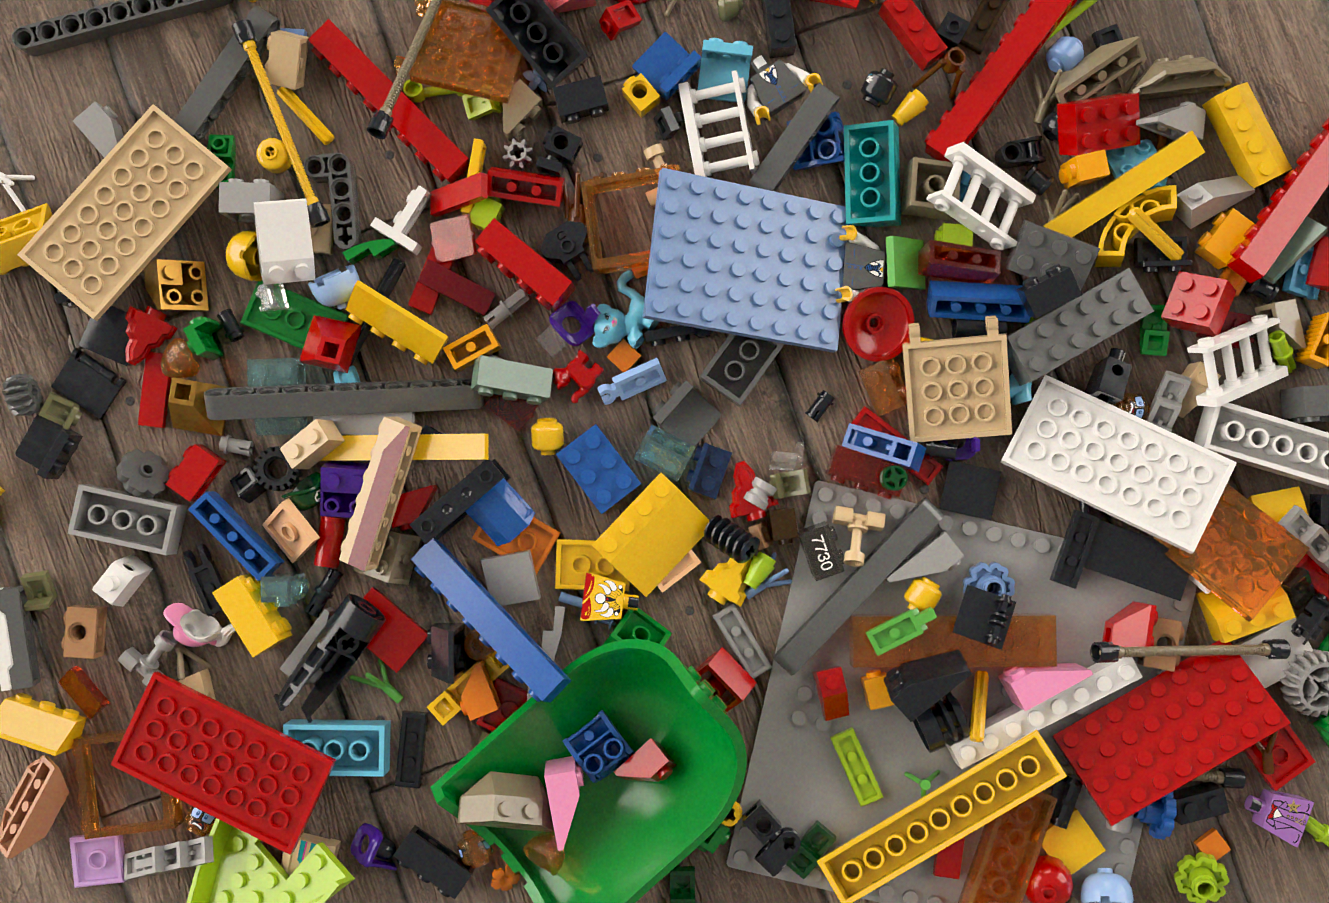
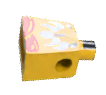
M586 572L580 621L621 619L622 609L638 610L639 596L624 594L625 583Z

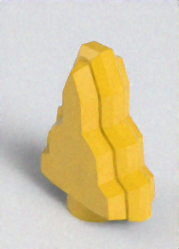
M730 558L727 562L718 563L713 570H706L699 580L710 588L707 595L722 605H725L728 600L741 607L746 598L744 590L747 584L744 583L745 574L750 567L751 559L745 563H737L733 558Z

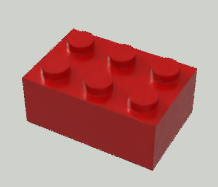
M1119 93L1057 104L1059 155L1078 156L1100 150L1106 151L1140 144V127L1136 125V120L1140 119L1139 93Z

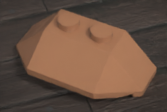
M42 755L40 759L28 765L4 810L0 825V851L6 858L11 859L46 837L69 794L60 768L48 755Z

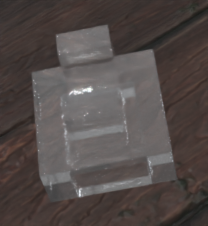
M283 283L262 284L258 286V291L255 294L256 297L261 298L262 306L259 307L260 312L284 310L289 307Z

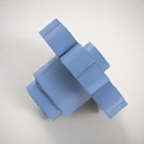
M979 562L976 566L969 568L970 576L963 579V593H965L968 584L999 596L1001 594L1013 596L1015 593V581L1013 578L1008 577V569L999 563L991 562L987 565L984 562ZM991 583V588L987 590L988 585Z

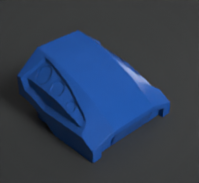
M837 111L831 112L793 166L795 171L825 164L845 162L844 126Z
M505 478L465 511L497 546L511 542L529 526L535 515L534 510Z
M603 710L598 712L595 718L573 735L562 740L575 761L593 783H597L610 775L635 753Z

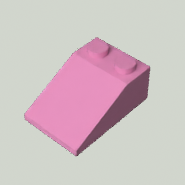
M1076 663L1022 664L1018 666L1013 664L1003 670V674L999 675L998 678L1011 702L1027 711L1092 676L1093 673L1090 669Z
M573 756L548 760L545 764L544 777L558 851L564 849L580 796V786H584L583 769Z

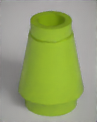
M759 551L756 556H753L744 583L756 590L775 569L773 566L776 561Z

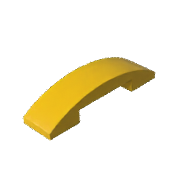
M493 648L481 658V660L484 658L492 682L510 667L508 664L506 666L503 665L495 657L497 652ZM475 664L427 706L429 711L442 725L446 724L461 710V696Z

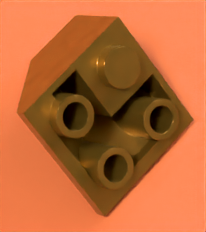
M156 259L149 262L144 268L146 290L158 310H209L204 262Z
M172 378L168 404L173 428L224 436L226 420H211L207 418L204 392L213 388L230 387Z

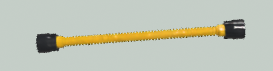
M250 20L237 21L231 28L238 43L241 44L250 58L289 159H291L294 171H296V176L307 200L310 225L312 228L324 226L331 220L323 203L314 196L311 184H309L310 181H308L304 166L301 163L256 50V43L258 41Z

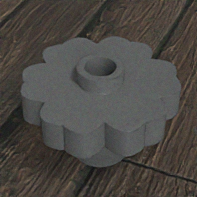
M139 449L127 452L122 457V462L116 467L117 479L122 482L124 489L135 497H140L144 494L147 498H153L159 495L165 489V484L170 479L168 478V467L161 465V457L155 455L152 451H146L144 454Z

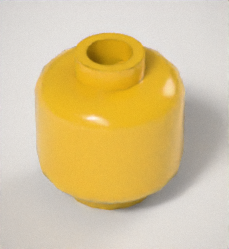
M268 138L259 144L257 159L266 170L272 173H283L291 167L292 162L282 140Z
M556 418L537 419V423L531 427L532 447L541 451V455L556 454L555 450L561 449L564 445L562 424L557 422Z
M922 576L921 579L914 578L904 594L905 600L909 602L907 608L911 610L918 608L919 612L929 607L934 610L942 597V593L939 590L940 585L925 576Z

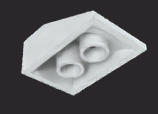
M293 199L254 202L259 269L264 285L315 280L314 254L307 200Z

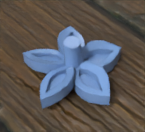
M535 69L523 72L524 77L530 81L528 87L531 90H535L538 86L542 91L547 92L546 82Z

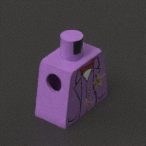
M1263 789L1260 798L1249 795L1245 800L1244 806L1245 809L1254 812L1252 822L1298 848L1314 802L1299 795Z

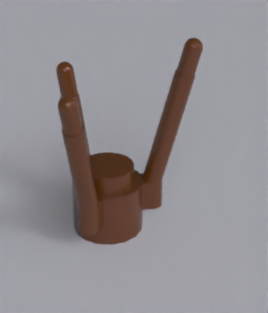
M959 47L951 48L943 59L912 85V88H917L942 68L948 74L956 73L949 94V98L952 99L956 93L961 76L966 71L963 66L966 62L964 51L959 49Z
M576 172L574 204H571V209L567 183L564 182L563 198L565 219L567 221L581 222L585 226H587V220L592 221V211L604 177L603 172H600L587 210H585L586 205L580 204V172Z

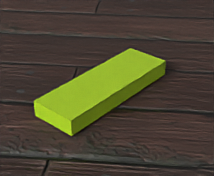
M853 727L830 736L860 807L883 798V794Z

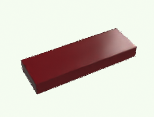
M428 259L417 281L484 316L496 293Z

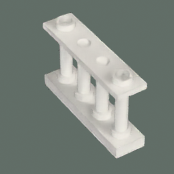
M731 71L732 83L697 91L696 89H691L688 82L678 84L695 175L708 177L712 176V173L746 165H749L751 173L755 174L757 171L756 166L760 165L758 152L752 149L742 93L746 92L744 77L739 78L737 71ZM736 93L737 107L702 115L696 113L694 104H697L699 100ZM740 116L742 131L708 139L700 137L699 128H702L704 124ZM741 141L745 142L747 155L713 163L705 162L703 152H707V149Z
M964 142L947 148L944 157L953 164L951 173L944 189L929 194L926 199L934 204L937 210L947 213L986 240L992 248L1004 250L1015 247L1017 241L1007 235L1017 209L1033 204L1036 194ZM962 170L971 175L972 180L963 202H960L952 194ZM982 183L989 188L990 194L980 216L971 207ZM1000 196L1007 201L1008 207L1000 227L997 228L989 221Z
M1266 314L1251 317L1252 321L1214 337L1201 338L1197 340V344L1187 348L1188 353L1203 354L1208 388H1206V392L1196 396L1198 406L1220 407L1289 375L1287 366L1276 365L1275 362H1272L1267 328L1280 323L1279 318H1268ZM1257 333L1262 363L1256 370L1249 338L1250 335ZM1236 341H1239L1244 368L1242 376L1238 378L1231 345ZM1221 348L1226 380H1224V384L1219 386L1213 351Z

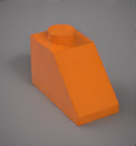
M484 659L475 664L461 696V710L465 716L468 715L470 721L497 711L502 706Z

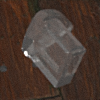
M804 442L796 443L795 453L772 451L769 469L783 471L802 469Z

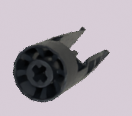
M349 593L314 639L307 652L302 656L280 694H274L273 697L279 710L284 711L316 670L321 668L324 673L301 707L308 723H311L313 721L311 716L342 681L385 623L386 618L383 613L362 597Z

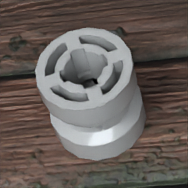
M755 477L752 482L754 488L747 491L743 499L765 511L768 506L769 498L767 497L773 496L777 488Z

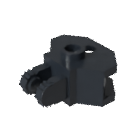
M566 221L546 234L541 251L551 263L566 265L577 282L582 277L580 271L575 266L576 263L582 260L587 271L590 273L595 271L587 252L593 236L583 223Z

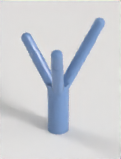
M773 552L771 558L775 560L777 553ZM786 568L770 578H766L756 590L749 587L744 591L746 597L751 599L767 587L791 584V579L775 581L787 574L789 570Z

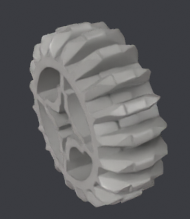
M1313 649L1312 652L1304 650L1303 656L1295 655V662L1288 661L1290 667L1288 670H1283L1286 677L1280 679L1282 684H1284L1280 690L1285 694L1283 698L1291 705L1290 707L1301 714L1318 717L1319 714L1327 716L1329 710V652Z

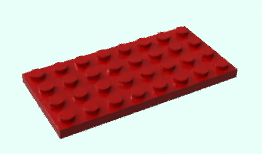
M1218 640V641H1216L1215 643H1213V644H1211V645L1213 646V645H1232V644H1231V642L1222 643L1220 640ZM1240 655L1190 656L1181 661L1178 666H1175V671L1166 670L1059 731L1052 738L1112 827L1283 729L1291 722Z
M157 671L152 674L110 765L291 855L300 840L336 759Z

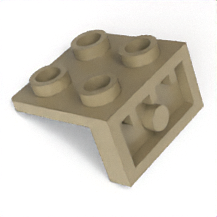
M390 530L378 568L363 571L354 567V571L387 583L409 585L414 566L411 558L417 553L421 538L413 534Z

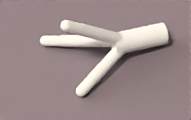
M0 172V183L4 186L20 211H26L10 186L14 185L12 180H35V176L6 175Z

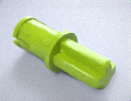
M1274 331L1268 336L1273 349L1272 356L1280 366H1287L1288 374L1292 373V370L1296 369V363L1292 355L1294 350L1292 346L1288 345L1283 331Z
M1309 816L1304 830L1313 835L1315 841L1322 842L1329 847V826L1321 824Z

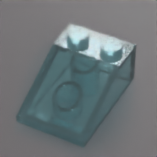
M299 358L248 359V387L306 385L305 363H301ZM307 416L254 419L257 436L298 434L307 427Z

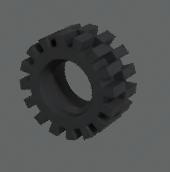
M280 446L269 447L266 451H262L260 453L261 456L255 460L258 462L257 465H254L253 470H257V473L254 475L255 478H259L258 483L264 485L265 489L272 491L291 489L294 487V484L300 482L299 477L303 476L301 469H292L280 450ZM277 459L285 461L288 468L286 475L279 479L275 478L270 472L272 462Z

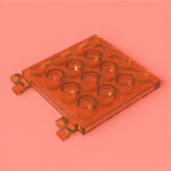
M415 0L417 16L424 17L431 0ZM442 0L408 76H410V81L508 104L523 55L485 10L488 6L462 0ZM398 55L394 62V66L397 67L396 76L405 57Z
M1226 484L1194 553L1190 554L1154 537L1158 542L1169 548L1165 555L1248 622L1256 617L1310 549L1229 484Z

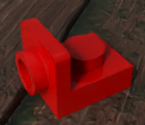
M631 0L607 7L599 19L601 29L610 41L615 40L620 32L638 26L642 21Z

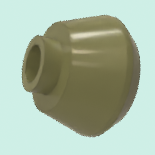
M716 0L719 19L724 22L738 16L739 10H743L742 0Z

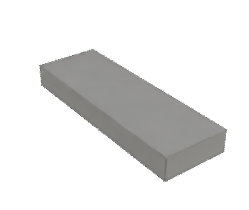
M734 603L712 615L743 668L753 679L772 668Z

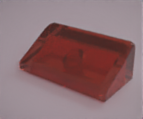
M79 665L69 669L58 682L90 720L110 704L108 699Z

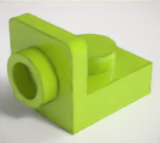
M484 85L462 95L468 120L474 121L492 112H503V96L498 88Z

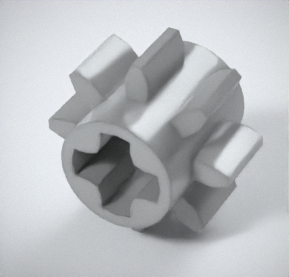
M513 138L510 146L504 145V149L508 154L504 155L503 159L506 162L511 160L510 168L512 170L515 166H518L523 171L526 163H533L532 159L528 156L533 153V149L525 148L527 145L526 140H522L519 143ZM520 150L521 158L517 159L515 152Z

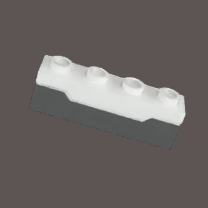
M23 585L0 588L1 691L33 687L41 682L30 611H25L23 607L28 601Z

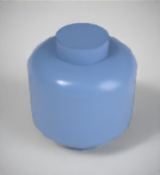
M1070 36L1059 38L1046 53L1048 67L1055 73L1059 69L1062 72L1073 69L1084 57L1081 41Z

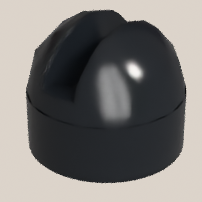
M383 837L375 857L382 860L391 859L396 852L394 842Z

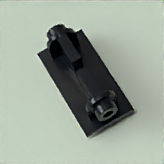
M1323 594L1312 596L1304 609L1312 617L1302 612L1291 626L1293 635L1306 638L1302 643L1303 645L1310 638L1315 641L1323 630L1319 626L1323 620L1329 621V602L1326 601L1327 598Z
M1068 775L1055 783L1042 820L1067 829L1083 783Z

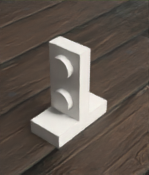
M418 186L416 190L413 189L406 199L407 205L404 210H400L393 220V227L376 217L370 226L389 239H393L397 244L413 254L418 255L422 247L407 237V234L429 201L430 193L421 186Z

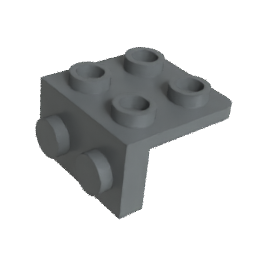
M686 380L683 384L678 382L670 390L669 393L672 397L666 403L662 400L653 410L656 414L653 420L686 449L691 450L718 421L721 413L696 392L693 386Z

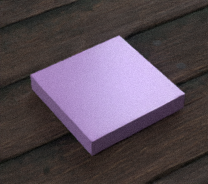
M122 830L76 835L69 838L75 888L126 881L124 880L123 854H125Z

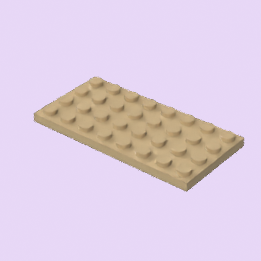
M153 104L17 255L91 318L98 321L232 169Z

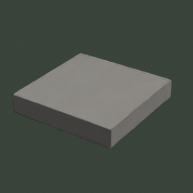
M531 550L481 559L487 590L501 606L541 598Z

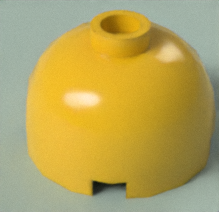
M256 231L237 233L232 237L226 248V261L230 270L235 275L249 281L262 280L259 269Z

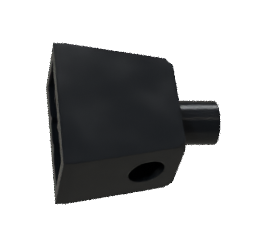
M1118 348L1110 349L1109 355L1095 365L1085 393L1111 405L1123 400L1131 371V365L1123 362L1125 351Z

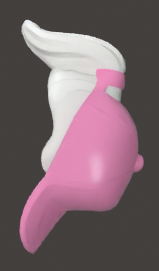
M173 603L164 610L165 618L174 626L173 636L175 640L186 646L199 647L210 644L221 647L228 643L232 634L236 631L232 624L222 628L216 618L203 614L200 610L192 609L183 603Z

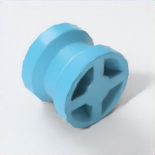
M350 366L348 373L333 372L335 383L360 382L355 366Z

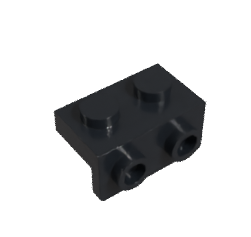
M1187 236L1170 237L1184 251L1180 260L1172 261L1148 238H1135L1134 268H1143V273L1159 272V268L1168 267V272L1184 271L1185 266L1192 265V260H1187Z

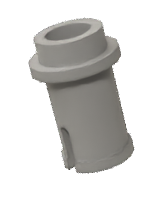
M231 435L222 436L220 439L219 450L223 451L224 454L231 452L250 457L253 448H250L253 447V441L235 439Z

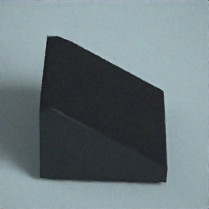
M249 465L230 480L238 497L247 503L253 502L267 490L264 488V485L258 483L259 478H255L254 474L256 472Z

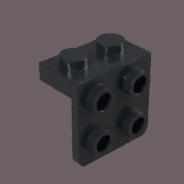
M37 414L15 454L18 458L38 468L37 475L44 479H59L73 453L77 450L83 436L70 428L66 430L62 425Z

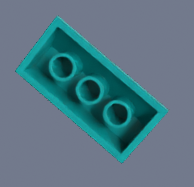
M894 120L844 125L846 225L865 227L901 225L899 127Z

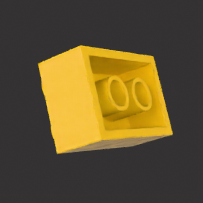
M250 573L237 576L212 593L252 657H255L274 648L293 634L290 631L292 628L289 621L279 614L277 602L273 597L268 596L264 590L265 584L263 580L257 581Z

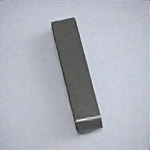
M821 83L817 84L752 176L748 186L776 192L834 110L840 97Z

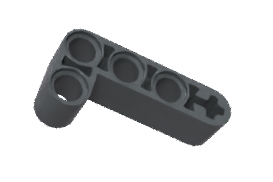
M342 153L308 156L303 162L306 175L317 183L329 182L333 233L336 245L346 251L349 248L362 244L356 170L353 162ZM346 162V168L341 172H337L338 164ZM321 164V171L317 174H313V167L315 165ZM344 186H348V193L345 196H339V190ZM347 210L351 211L350 218L342 221V213ZM349 235L352 237V240H349L347 245L344 243V241L348 240Z

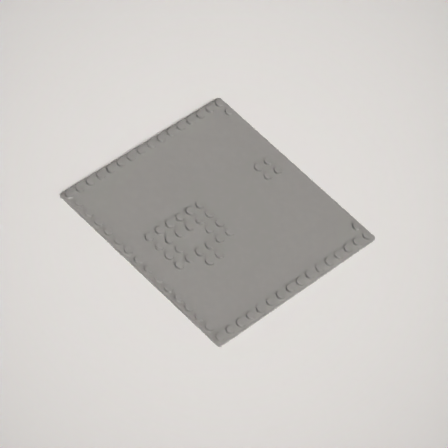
M816 481L814 483L775 654L857 568L844 564V554L851 547L852 532L847 530L848 526L832 523L835 507L853 508V513L864 515L868 511L885 514V525L881 532L868 530L867 533L862 534L860 552L864 553L866 558L917 503L823 481ZM939 509L944 514V517L911 553L942 530L947 532L964 554V557L960 559L961 564L951 571L947 569L944 572L924 575L940 585L939 590L942 593V597L934 608L937 618L926 623L928 629L923 631V634L879 656L876 655L865 632L910 610L907 608L909 602L905 600L904 594L914 578L894 582L884 580L794 675L791 676L773 659L740 801L743 814L760 799L780 820L782 828H793L798 833L800 840L818 820L836 835V841L822 855L824 856L921 798L919 784L904 775L905 772H909L920 779H926L936 770H940V774L930 782L931 787L926 791V794L991 756L989 755L961 769L954 762L947 746L929 753L913 721L910 722L895 705L870 710L867 707L860 677L866 676L867 671L880 669L881 672L888 673L889 670L899 667L902 663L959 649L972 675L951 690V693L961 704L967 718L968 728H970L976 671H987L989 676L986 707L987 719L1015 705L1011 702L998 678L999 675L1003 674V670L1013 664L1018 666L1022 664L1076 663L1088 668L1096 664L1090 655L1092 643L1102 642L1105 621L1133 601L1156 605L1158 617L1182 621L1181 626L1184 627V637L1182 641H1179L1178 646H1183L1197 586L1188 579L1181 601H1177L1083 568L1077 588L1074 589L1050 580L1064 538ZM824 543H825V545H826L828 551H825V550H815V548H823V549H825V546H824ZM825 553H829V555H830V558H829V559H827V560L825 559L823 562H820V561L818 560V556H819L820 554H821V556L819 557V559H820V560H823V559H824L823 556H825V558H828V555L825 554ZM832 562V568L822 570L821 565L823 563ZM979 562H984L987 565L991 562L999 563L1008 569V577L1013 578L1015 581V593L1011 596V600L1016 601V605L1002 650L952 632L964 596L963 579L970 576L969 568L976 566ZM826 563L822 567L824 569L829 568L831 563ZM991 583L988 585L987 590L991 588ZM1165 637L1159 638L1157 646H1167V639ZM1133 657L1142 678L1038 730L1059 764L1070 765L1052 738L1054 734L1166 670L1137 664L1138 657ZM841 666L848 692L849 716L825 721L812 672ZM850 727H853L883 794V798L863 807H860L830 739V736ZM947 733L944 734L945 740L950 738ZM1068 775L1070 777L1080 780L1077 775ZM1054 784L965 836L959 879L934 876V854L861 898L879 903H1031L1023 892L1021 873L1026 863L1028 865L1037 856L1047 855L1034 835L1051 824L1042 820ZM1082 785L1075 808L1080 812L1106 851L1072 874L1073 891L1071 897H1074L1080 903L1083 881L1088 875L1097 873V868H1111L1114 874L1121 875L1130 884L1143 822L1134 818L1131 833H1121L1106 828V818L1084 785ZM742 817L734 826L727 865L731 868L773 877L754 859L764 845L743 823ZM763 818L756 825L764 829L769 826L770 821ZM792 837L783 838L785 844L789 843L791 845L793 843ZM819 864L805 879H802L787 865L773 877L834 892Z

